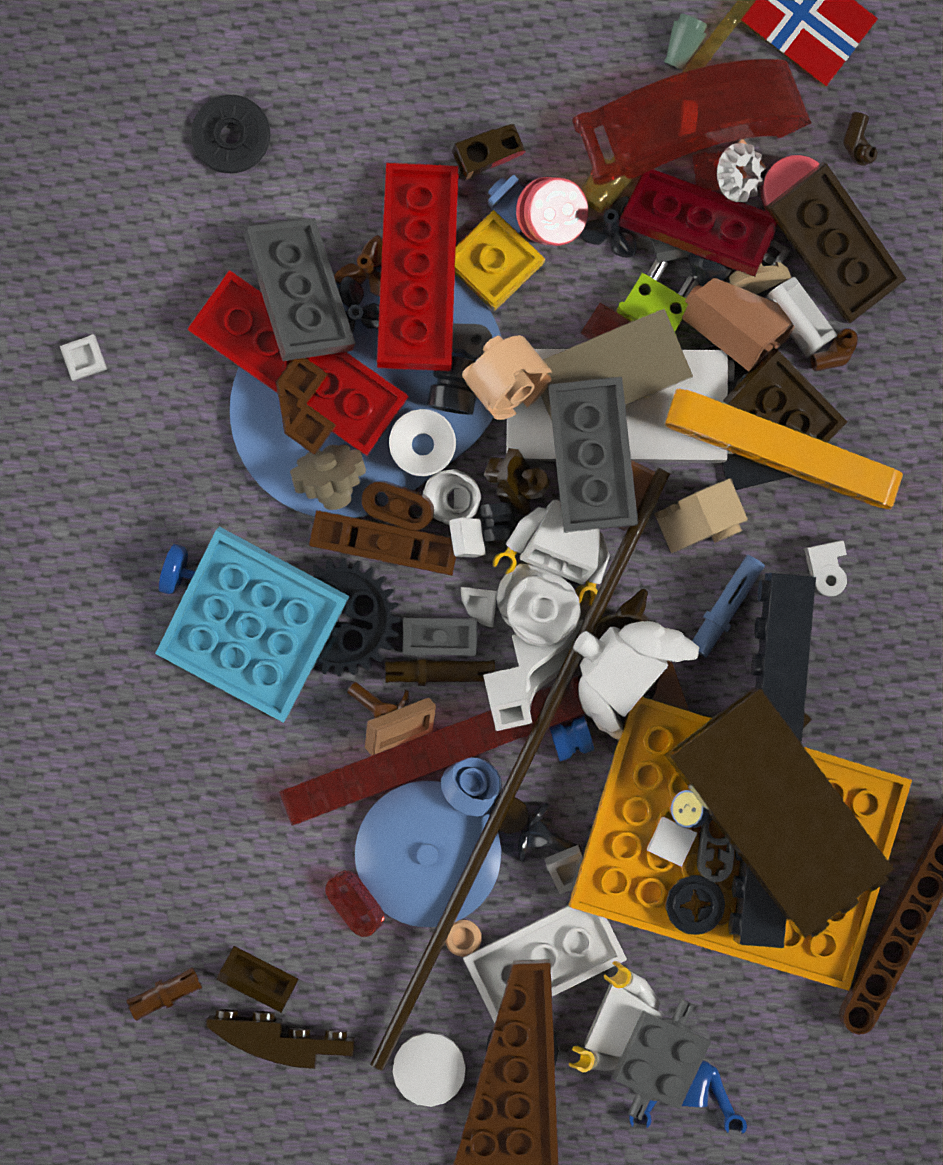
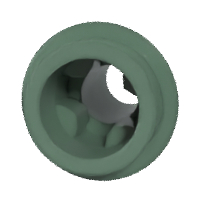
M681 13L678 21L674 20L664 63L684 71L686 64L707 36L704 33L707 24Z

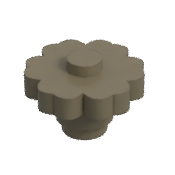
M329 445L323 451L319 450L316 455L308 452L297 460L298 466L290 471L296 493H306L307 498H317L324 508L337 510L351 502L352 487L360 483L359 476L366 473V468L360 450H350L349 445Z

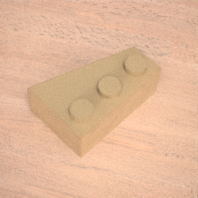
M731 479L696 492L678 501V504L670 505L666 509L654 513L671 553L712 537L714 543L741 532L740 524L748 520Z

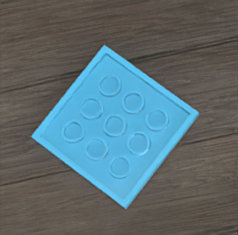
M218 527L155 654L284 723L350 596L233 533Z

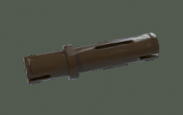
M418 657V660L411 661L385 660V683L418 682V686H426V682H485L483 675L495 672V660L432 661L426 660L425 657Z

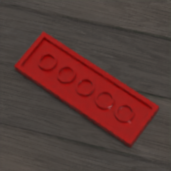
M386 163L377 368L451 371L459 166Z
M229 270L187 330L278 394L276 381L291 360H282L262 292ZM347 352L307 357V360L328 374L307 405L336 425L332 431L335 435L355 449L360 450L365 456H368L409 396Z

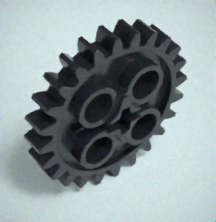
M347 558L341 559L339 568H336L332 559H328L326 561V571H323L318 564L313 565L314 578L327 585L332 584L340 592L350 596L344 606L346 608L345 615L373 624L371 630L353 623H343L339 627V620H337L314 665L315 667L319 662L323 663L322 674H328L332 666H335L337 677H341L345 672V667L348 666L351 674L357 675L359 670L358 664L360 663L367 671L371 670L370 658L373 657L375 660L382 662L384 658L380 649L393 650L394 647L387 641L388 636L397 637L400 635L398 631L391 628L392 623L402 621L401 617L392 615V610L400 607L401 604L389 601V597L396 592L395 588L384 590L382 586L385 584L387 577L382 576L375 580L373 576L376 568L373 566L367 569L365 573L362 572L363 565L360 560L355 562L352 569L349 568ZM362 595L369 596L374 603L373 611L367 616L360 614L356 607V602ZM351 630L360 632L363 637V644L358 650H352L346 644V635Z

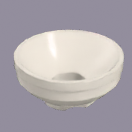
M418 409L406 413L396 421L390 433L389 448L395 463L402 470L415 476H429L442 471L450 463L456 449V438L451 424L445 417L431 410ZM426 434L433 439L434 448L431 453L418 455L413 451L412 441L417 435Z

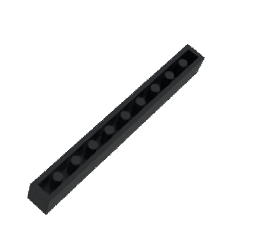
M765 573V580H760L758 586V602H763L762 616L757 617L755 621L754 636L755 639H759L758 654H753L751 674L756 676L755 688H761L802 744L816 577ZM735 850V859L740 861L739 876L734 875L732 881V897L737 898L736 912H731L729 916V934L733 935V941L739 945L784 948L786 918Z

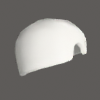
M453 469L436 473L427 480L423 494L434 505L433 518L449 525V520L472 518L477 514L481 500L479 487L470 475L462 471ZM453 490L454 509L448 503V496Z

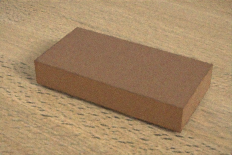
M426 698L369 720L367 723L365 749L372 756L433 732L436 704L430 698Z

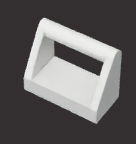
M796 277L780 284L767 295L766 299L778 303L794 324L795 328L791 333V337L806 357H809L837 336L834 329Z

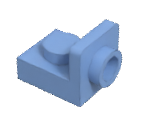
M512 175L508 180L502 177L488 191L491 195L488 199V206L521 234L522 231L516 217V205L524 188L519 184V179L515 175Z

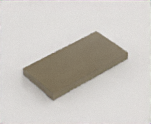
M665 309L543 359L552 372L548 373L552 378L550 384L622 377L625 406L693 377ZM547 387L541 398L552 422L549 390Z

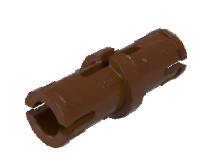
M191 967L164 982L162 979L155 982L154 987L127 999L126 1002L130 1006L129 1010L132 1016L138 1021L140 1018L164 1006L167 1009L174 1006L175 1001L203 987L198 981L199 978L194 968Z

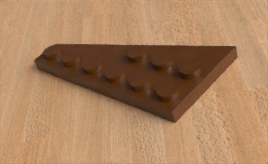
M550 959L513 960L453 1165H558Z

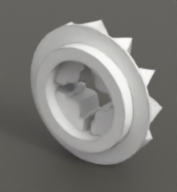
M744 143L732 144L725 149L719 159L717 167L718 184L722 193L732 201L747 202L748 198L758 196L757 187L764 183L760 175L766 168L760 165L762 154L754 151V145ZM743 166V170L747 175L746 178H743L742 173L736 167Z

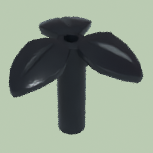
M625 195L617 199L605 211L603 216L604 223L597 219L587 221L585 228L579 236L587 243L594 245L601 244L609 236L611 237V251L614 254L624 258L633 257L637 249L636 240L633 235L621 232L620 228L622 227L619 226L620 217L630 197Z
M350 276L344 277L338 291L342 303L349 308L345 313L352 333L355 329V322L358 319L361 320L367 329H379L380 305L370 303L361 307L360 303L364 296L362 286Z
M548 803L537 808L529 816L526 824L527 829L520 834L518 854L522 862H524L528 846L534 848L549 847L557 852H561L578 845L549 832L547 827L540 822L541 817L550 806Z

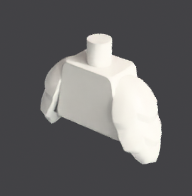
M635 622L624 626L622 630L610 627L600 639L584 631L574 644V650L584 656L580 663L583 676L580 678L578 689L582 708L588 716L592 717L600 730L619 740L623 733V723L618 713L623 717L626 716L668 667L667 660L679 662L697 659L699 646L685 637L682 632L671 628H664L657 622Z

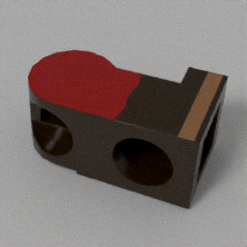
M509 124L454 144L451 152L457 166H459L463 180L466 181L477 176L479 173L523 155L526 150L515 124Z

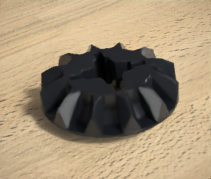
M691 875L677 880L676 884L668 891L665 908L670 922L677 929L687 934L700 935L711 931L721 921L725 910V900L721 889L715 882H711L703 876ZM693 889L699 900L706 903L710 902V904L698 908L696 920L690 909L683 906L680 907V904L691 901Z

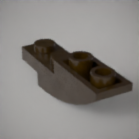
M217 1009L216 1015H209L206 1020V1027L229 1044L255 1057L277 1064L315 1069L317 1054L353 1056L355 1037H347V1030L326 1029L325 1035H310L311 1029L291 1027L288 1030V1034L282 1033L283 1019L274 1018L275 1012L253 1011L252 1017L238 1016V1010Z

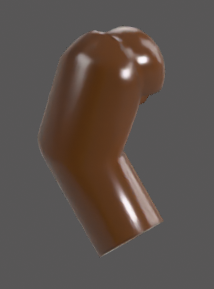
M850 328L842 329L834 338L827 351L811 354L810 365L812 370L816 372L846 365L857 347L858 336L856 332Z

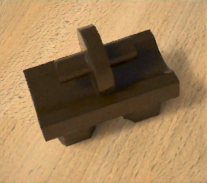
M509 448L505 458L491 457L484 472L488 482L499 483L497 496L500 501L512 503L521 515L530 514V499L544 496L550 484L549 477L543 470L538 468L531 469L519 449Z

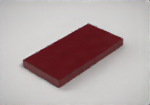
M645 167L619 221V226L754 277L778 228L777 223L767 211L743 202L732 201L724 195L649 167Z

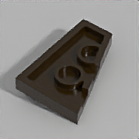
M774 347L723 400L732 407L826 443L848 422L793 364Z

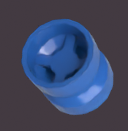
M584 716L573 719L569 727L568 725L563 726L561 724L549 727L559 761L571 758L572 754L576 753V750L584 754L595 750Z

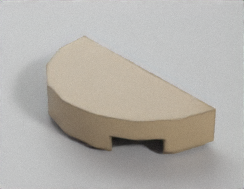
M775 262V266H763L761 263L755 277L737 270L729 276V284L751 293L759 294L791 279L788 268L782 263Z

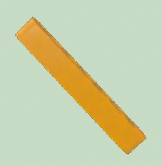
M685 389L675 390L664 424L669 429L882 509H893L903 476L902 472Z

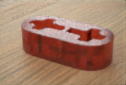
M346 870L340 871L326 883L325 891L328 900L356 935L360 937L371 936L383 925L385 918L382 908L355 873ZM345 885L349 891L342 893L339 887ZM367 914L371 920L364 923L361 917Z

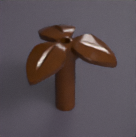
M379 235L372 237L365 244L361 255L358 256L357 265L349 263L342 266L334 274L335 282L340 285L344 277L350 276L362 285L365 279H369L370 292L380 297L381 272H377L376 268L380 267L382 263L383 239Z
M354 682L347 691L350 696L371 711L374 718L409 704L408 690H405L402 700L397 706L383 703L357 682Z

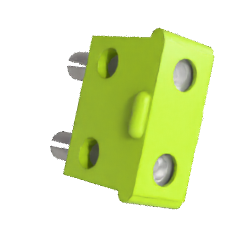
M656 259L647 275L642 272L625 302L619 303L616 312L620 317L631 323L665 309L675 332L688 306L685 300L699 282L694 280L687 294L683 297L682 295L693 277L688 276L680 291L676 293L658 282V279L668 265L666 261L662 263L654 278H651L660 264ZM639 289H646L648 295H641ZM670 308H677L679 310V314H673Z

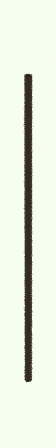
M657 467L637 509L638 525L629 526L379 1044L370 1063L372 1067L383 1071L583 657V655L574 650L575 641L584 631L591 635L594 634L666 485L670 473Z

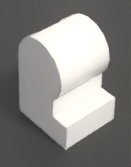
M844 540L804 548L810 576L816 577L815 590L823 596H836L840 594L847 584V576L839 567L837 559L838 556L847 555Z

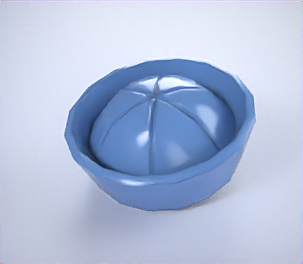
M468 757L452 764L444 771L441 778V790L446 800L456 810L466 815L483 816L492 812L502 791V783L498 771L489 762L481 758Z

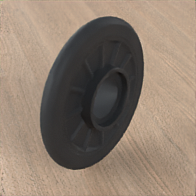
M222 95L208 101L196 114L191 128L192 145L199 159L209 168L228 174L240 173L255 166L265 155L271 135L270 125L263 110L252 100L239 95ZM230 124L238 126L241 130L239 140L232 144L224 142L220 137L222 129Z

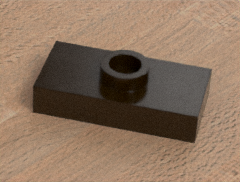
M233 946L216 980L282 1013L299 979Z

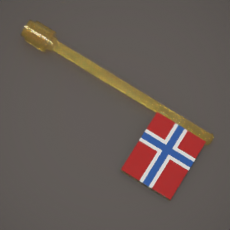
M737 0L618 157H612L611 160L602 158L582 184V191L587 199L588 206L599 213H602L605 208H611L631 182V178L628 175L630 171L628 166L739 22L826 88L878 18L855 0Z

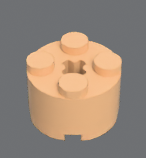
M521 335L512 336L504 340L501 336L492 338L483 347L485 353L462 373V377L491 415L498 420L516 415L517 413L513 408L521 403H524L526 407L534 403L544 393L552 379L548 375V373H552L551 369L525 337Z

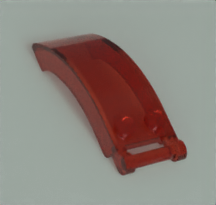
M780 59L733 61L686 71L646 85L592 112L580 113L572 119L575 131L581 134L593 168L590 174L595 185H604L622 176L628 179L636 178L676 158L714 145L753 137L777 136V138H782L812 123L790 66L786 60ZM602 125L616 160L610 164L605 162L594 129Z

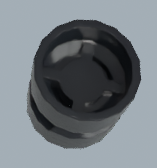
M452 356L451 371L433 370V376L438 380L436 384L430 386L427 406L455 414L473 415L477 396L462 377V373L469 365L476 361Z

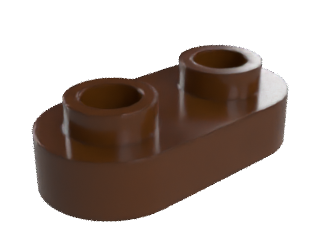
M384 480L371 483L363 491L362 506L370 516L415 531L429 525L434 517V505L422 493ZM379 492H383L388 496L386 505H381L378 502L377 495ZM413 504H417L422 508V515L420 517L412 515L411 507Z

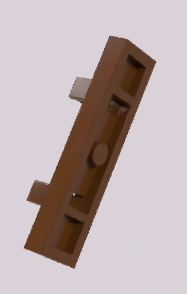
M316 510L309 542L310 547L453 576L456 556L453 551L452 538ZM414 540H415V548H416V550H415V552H414V554H413V556H412V558H411L412 549H413Z

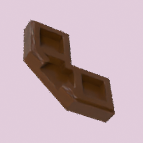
M306 358L291 360L276 381L284 434L313 455H316L336 425L307 405V403L328 374Z

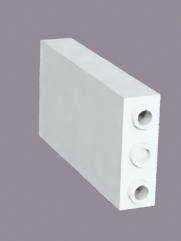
M567 349L534 350L542 359H545ZM682 350L692 372V378L625 406L632 461L722 463L727 461V454H733L727 450L669 429L664 425L676 389L693 391L725 403L723 400L727 396L728 381L734 382V360H728V355L724 351ZM541 396L528 407L521 403L513 408L517 414L507 418L506 454L509 448L519 449L526 461H556L552 422Z

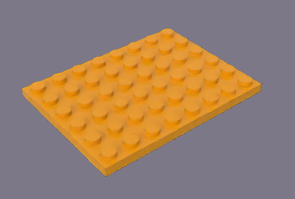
M641 697L626 714L623 733L616 747L568 906L849 991L880 888L874 891L866 890L857 897L859 903L845 914H840V912L835 914L828 920L829 926L815 937L808 935L805 938L797 934L786 919L784 948L739 945L733 941V935L729 934L728 929L730 913L736 912L737 898L732 897V881L734 875L739 876L740 861L735 859L734 851L731 874L727 879L715 882L721 889L725 900L724 914L718 925L707 933L691 935L680 931L670 922L665 908L668 891L679 879L691 875L701 876L697 869L701 826L688 828L697 834L682 867L646 850L661 817L675 822L671 813V804L674 797L681 791L690 790L665 754L712 718ZM804 747L888 860L912 780ZM712 820L709 825L711 836L714 838L724 837V834ZM708 841L707 848L714 849V857L712 861H706L705 867L711 869L712 875H714L718 868H723L724 862L718 860V848L726 851L727 844L715 845ZM693 889L691 901L680 904V907L683 906L690 909L696 920L698 908L704 907V905H708L710 902L706 903L699 900Z

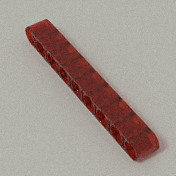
M582 675L571 680L549 727L585 713L579 699L578 690ZM551 687L540 690L534 695L530 706L531 724L496 731L492 711L488 710L464 721L457 722L279 791L291 826L529 735Z

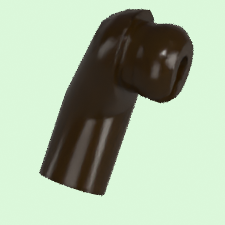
M852 112L843 144L852 160L859 165L865 166L873 163L878 156L876 147H872L864 137L870 117L860 112Z

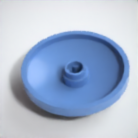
M416 781L391 790L372 806L365 816L357 835L355 864L365 892L381 911L399 922L417 927H436L490 814L472 816L456 810L446 800L441 790V781ZM498 833L455 922L476 910L487 898L496 882L501 863V845Z

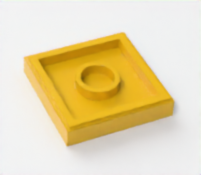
M494 210L456 245L455 275L493 311L498 309L545 263V258Z

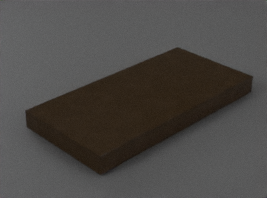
M822 162L765 207L847 323L851 324L907 280L827 163Z

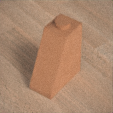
M713 278L703 287L697 285L691 290L685 300L688 306L682 316L684 321L747 371L752 370L773 347L777 349L786 342L795 328L778 303L717 278Z

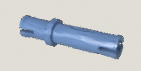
M748 554L746 555L712 610L705 612L703 616L705 621L692 640L699 646L698 654L707 658L722 633L729 631L731 627L729 622L765 567L756 558ZM745 578V581L743 582V584H742L741 587L739 588L738 592L736 593V595H735L734 598L732 599L731 603L728 604V601L730 600V598H731L732 595L734 594L735 590L737 589V587H738L739 584L741 583L742 579Z

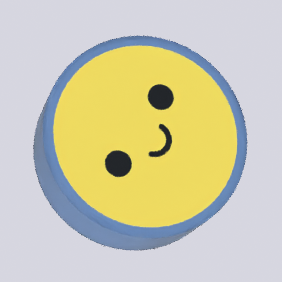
M691 790L681 791L672 801L671 813L678 825L686 828H695L703 825L708 819L709 814Z

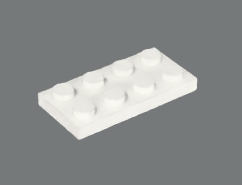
M568 905L463 957L494 1023L513 960L550 959L552 996L614 967L613 961L622 963L627 960L607 918L577 910Z

